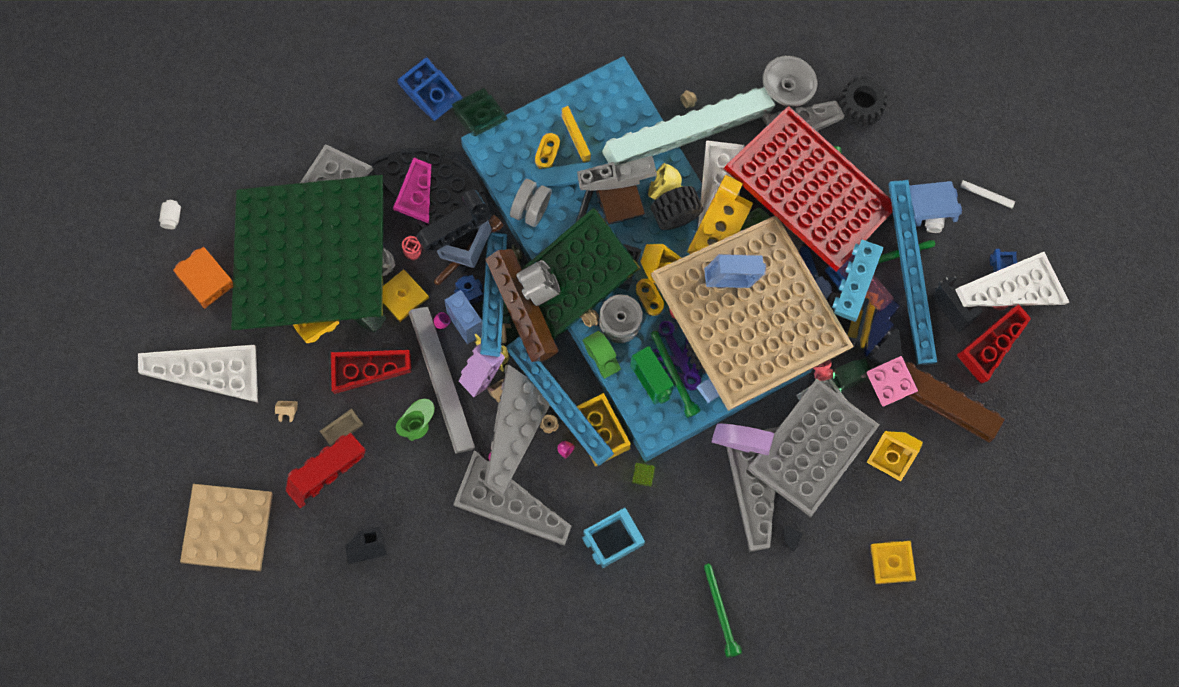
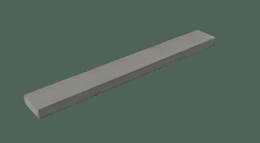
M429 308L412 309L409 311V315L455 454L473 450L475 445Z

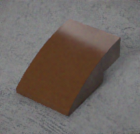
M636 185L610 190H596L600 207L608 225L644 216V209Z

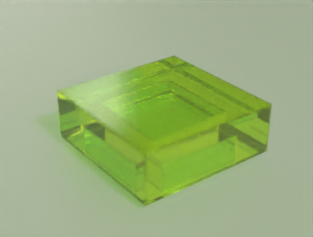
M636 463L632 483L652 486L655 466Z

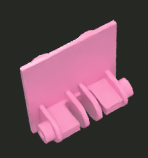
M902 356L866 372L882 407L918 391Z

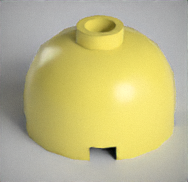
M663 163L656 171L657 177L655 181L650 183L648 196L656 200L670 190L683 187L681 186L682 178L678 170L669 164Z

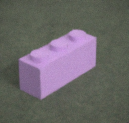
M481 344L474 348V354L467 360L468 365L461 371L462 375L459 379V382L473 397L487 389L505 359L502 354H500V357L480 354Z

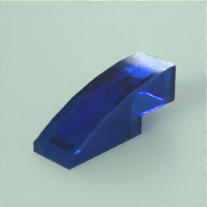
M889 297L882 303L871 322L864 349L866 357H868L874 347L881 342L882 338L894 325L889 319L895 314L899 305Z

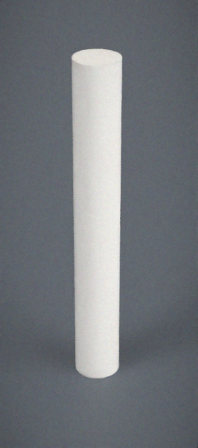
M964 180L960 185L961 188L1007 207L1013 208L1015 201Z

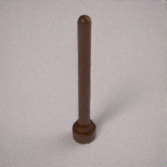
M494 215L488 220L492 228L491 233L499 231L504 226L500 219ZM473 241L464 250L469 251ZM451 262L435 278L434 283L440 285L460 264Z

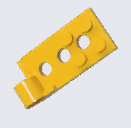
M728 175L724 176L687 253L692 254L707 247L708 239H714L718 242L740 232L753 205L752 202L737 195L743 183ZM725 206L733 209L732 215L724 213L723 209ZM716 223H723L725 231H718L715 227Z

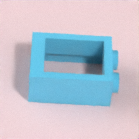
M626 508L584 530V537H582L587 548H592L594 561L597 565L601 564L602 568L642 547L645 543ZM621 520L634 544L605 559L591 535Z

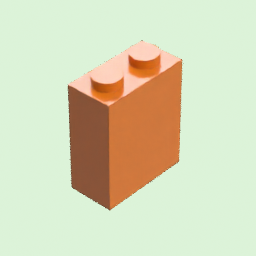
M205 247L196 249L188 259L180 261L173 269L176 276L204 309L233 288L231 278Z

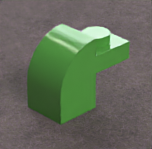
M599 330L582 339L589 356L595 361L604 379L621 370L615 357L617 355L614 349Z

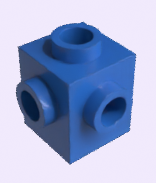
M473 275L463 276L457 280L454 293L461 290L471 305L483 300V293L481 292L483 287L479 279L475 280Z

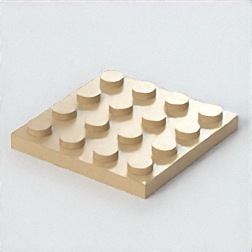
M193 484L180 562L261 571L273 493Z

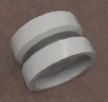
M526 178L515 196L510 217L517 220L525 217L526 224L536 227L548 206L552 189L543 185L537 189L536 182Z
M618 294L607 299L600 309L599 327L601 333L614 343H625L637 336L642 323V310L639 303L628 295Z

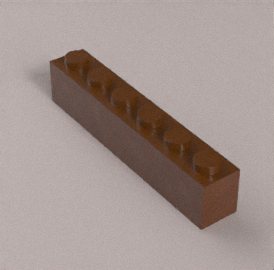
M513 249L497 250L485 259L531 362L546 361L558 353L559 350L539 306H535L531 299L527 300L522 293L524 287L517 278V273L522 269Z
M905 362L918 390L908 395L910 398L989 443L995 438L1005 420L998 412L986 409L979 401H972L967 398L965 393L951 389L947 383L937 381L930 373L922 372L916 369L914 364Z

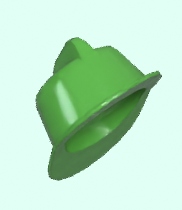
M429 399L415 401L397 422L396 432L400 436L408 437L411 441L426 435L429 428L428 422L434 414V403Z

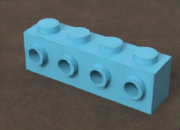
M861 240L860 244H855L852 252L855 255L854 261H849L845 271L849 273L846 280L842 279L839 290L842 291L840 298H835L832 308H835V315L856 322L884 247L865 240Z

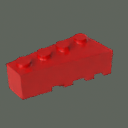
M1019 304L1014 306L961 350L957 357L980 384L987 382L1031 318Z
M409 350L331 352V389L334 394L411 373V353Z
M352 433L340 436L331 447L326 446L320 451V455L315 458H309L300 469L295 468L288 474L286 492L301 509L306 505L304 501L309 496L313 498L317 496L325 483L330 485L337 479L340 471L345 473L360 461L365 454L364 447Z

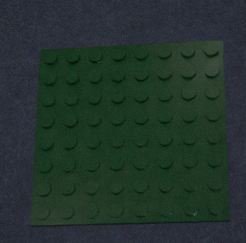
M383 175L236 190L232 330L383 316Z

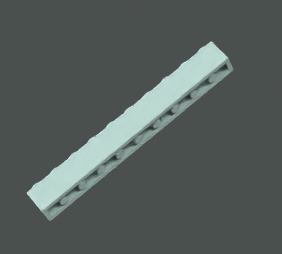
M764 87L760 89L754 88L746 94H737L732 99H723L715 105H706L701 110H692L684 116H675L667 122L660 121L655 126L643 127L638 132H629L618 139L612 138L606 142L602 153L608 163L614 162L615 165L655 156L758 119L762 115L770 114L775 104Z

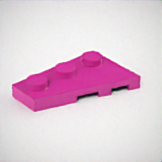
M413 158L393 210L429 223L431 164Z

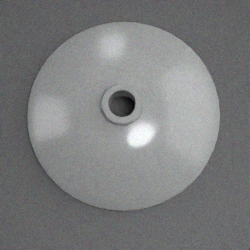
M781 56L775 58L767 65L763 74V84L769 96L778 103L786 106H800L807 103L814 96L817 89V77L811 66L802 59L793 56Z

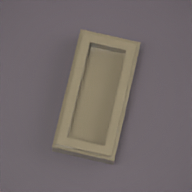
M350 409L320 430V433L328 444L332 446L340 436H346L349 433L355 432L363 426V423L353 409Z

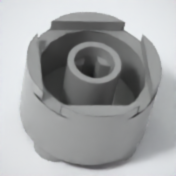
M543 260L517 273V278L524 287L522 289L524 297L527 300L531 299L535 306L559 295L558 292H560V287L554 273L550 274L547 271L550 267Z

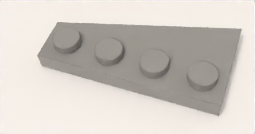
M836 101L816 104L808 108H796L794 110L816 131L844 119V114ZM783 111L772 115H762L766 126Z

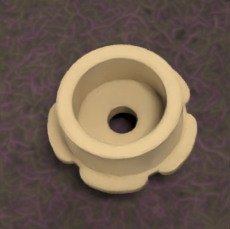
M686 90L684 94H681V101L685 108L695 106L697 99L693 92Z
M589 310L583 315L582 320L586 326L598 325L599 315L595 310Z
M545 415L540 423V428L545 433L555 432L559 427L557 417L552 415Z

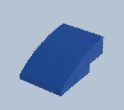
M427 57L397 81L409 97L434 121L463 99L440 69L437 70Z

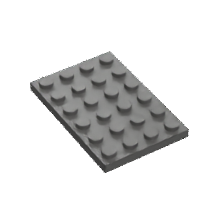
M816 379L774 433L769 456L759 453L747 470L811 517L879 427V424Z

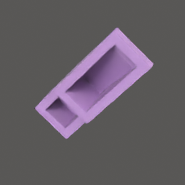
M717 423L712 443L748 453L753 451L769 456L774 433L745 426Z

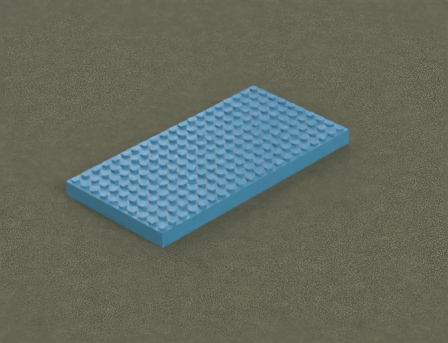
M624 56L461 137L464 151L529 262L575 224L586 191L581 190L579 184L550 188L552 189L551 198L542 219L536 227L526 224L525 217L521 220L510 217L513 201L523 181L526 178L532 180L531 170L539 169L535 164V156L541 139L545 134L553 133L560 139V147L552 167L583 163L561 117L562 108L569 107L591 153L590 162L606 160L602 151L608 140L621 138L629 132L635 133L643 127L649 128L663 121ZM548 143L547 145L552 147L554 144ZM680 147L653 156L656 171L663 163L673 166L681 175V186L694 187L699 199L701 198L702 183ZM543 159L541 162L547 163L548 161ZM657 176L642 179L640 184L636 185L644 209V216L608 225L622 244L642 249L638 260L640 269L635 272L629 291L616 288L591 309L595 310L600 318V309L603 303L610 297L618 294L634 298L641 307L642 323L637 336L625 343H614L608 340L617 355L615 357L621 370L604 379L595 361L589 356L582 339L598 330L601 332L599 319L598 325L588 327L580 318L568 328L644 462L664 453L812 371L810 369L730 411L727 410L720 396L708 403L698 389L694 391L687 390L692 402L694 401L695 404H698L701 410L700 413L689 418L684 413L685 404L673 379L670 378L674 384L670 399L663 404L659 402L654 405L630 367L632 355L648 346L652 351L657 349L651 332L654 330L658 332V327L663 321H669L673 324V336L682 353L686 345V336L677 320L671 317L669 313L670 308L656 284L655 286L664 301L663 311L657 316L649 315L645 311L636 294L637 283L641 279H648L640 261L646 244H664L682 258L690 255L687 253V250L698 229L699 219L698 216L690 223L676 229L661 230L651 210V205L655 200L648 196L651 181L654 182ZM594 190L587 213L592 208H595L605 220L596 190ZM647 288L642 289L645 293L649 291ZM652 304L650 307L656 309L657 305ZM667 328L662 329L664 333L669 332ZM661 337L669 355L674 356L666 339ZM654 353L656 358L660 357L659 353ZM689 357L687 364L691 370L693 364L690 363L691 357ZM659 361L662 366H666L664 361ZM675 366L677 372L682 373L680 367ZM700 368L698 375L701 377V383L709 379L707 373H703ZM688 379L689 384L695 383L693 379Z

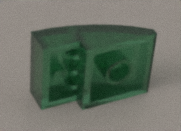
M484 88L451 104L458 120L473 136H477L508 120L495 99Z

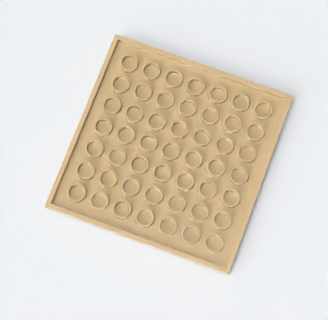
M776 216L651 273L652 278L728 411L854 347L784 226ZM718 254L763 256L766 272L750 288L706 287L704 268Z

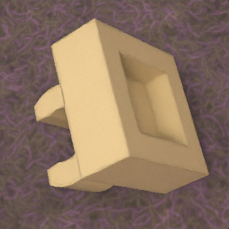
M504 379L487 387L489 394L498 403L502 395L501 387Z
M277 402L275 414H279V422H282L283 415L285 414L290 417V422L293 421L298 409V402Z

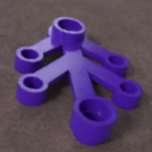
M663 321L658 327V333L666 339L674 355H670L673 364L680 367L682 373L678 372L685 388L689 391H694L701 384V377L698 375L699 370L695 368V363L690 370L687 364L689 357L686 354L689 350L686 349L685 345L683 353L681 352L673 336V324L669 321ZM667 328L669 332L664 333L662 329ZM654 349L653 353H659L658 349ZM660 355V357L657 358V359H658V361H660V360L663 361V359H662V357H661V355ZM688 379H693L695 383L689 384Z

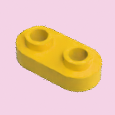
M547 133L541 139L535 156V164L539 169L551 168L554 164L560 147V139L556 134ZM553 143L554 145L549 147L547 144ZM546 159L548 162L542 163L541 161Z
M641 279L636 285V294L645 311L649 315L657 316L663 311L664 301L651 280ZM647 288L649 291L645 293L642 289ZM652 304L657 305V308L652 309L650 306Z

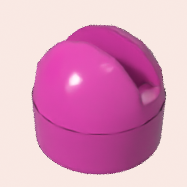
M439 312L433 322L436 328L444 329L450 324L451 320L446 313Z
M562 441L558 445V452L561 456L567 458L573 452L575 446L568 441Z

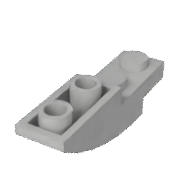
M653 156L619 165L611 162L578 171L577 175L581 190H610L638 185L640 180L657 176Z

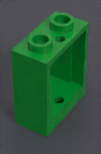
M648 346L632 355L630 367L654 405L659 402L660 404L667 402L672 394L674 384L651 348Z

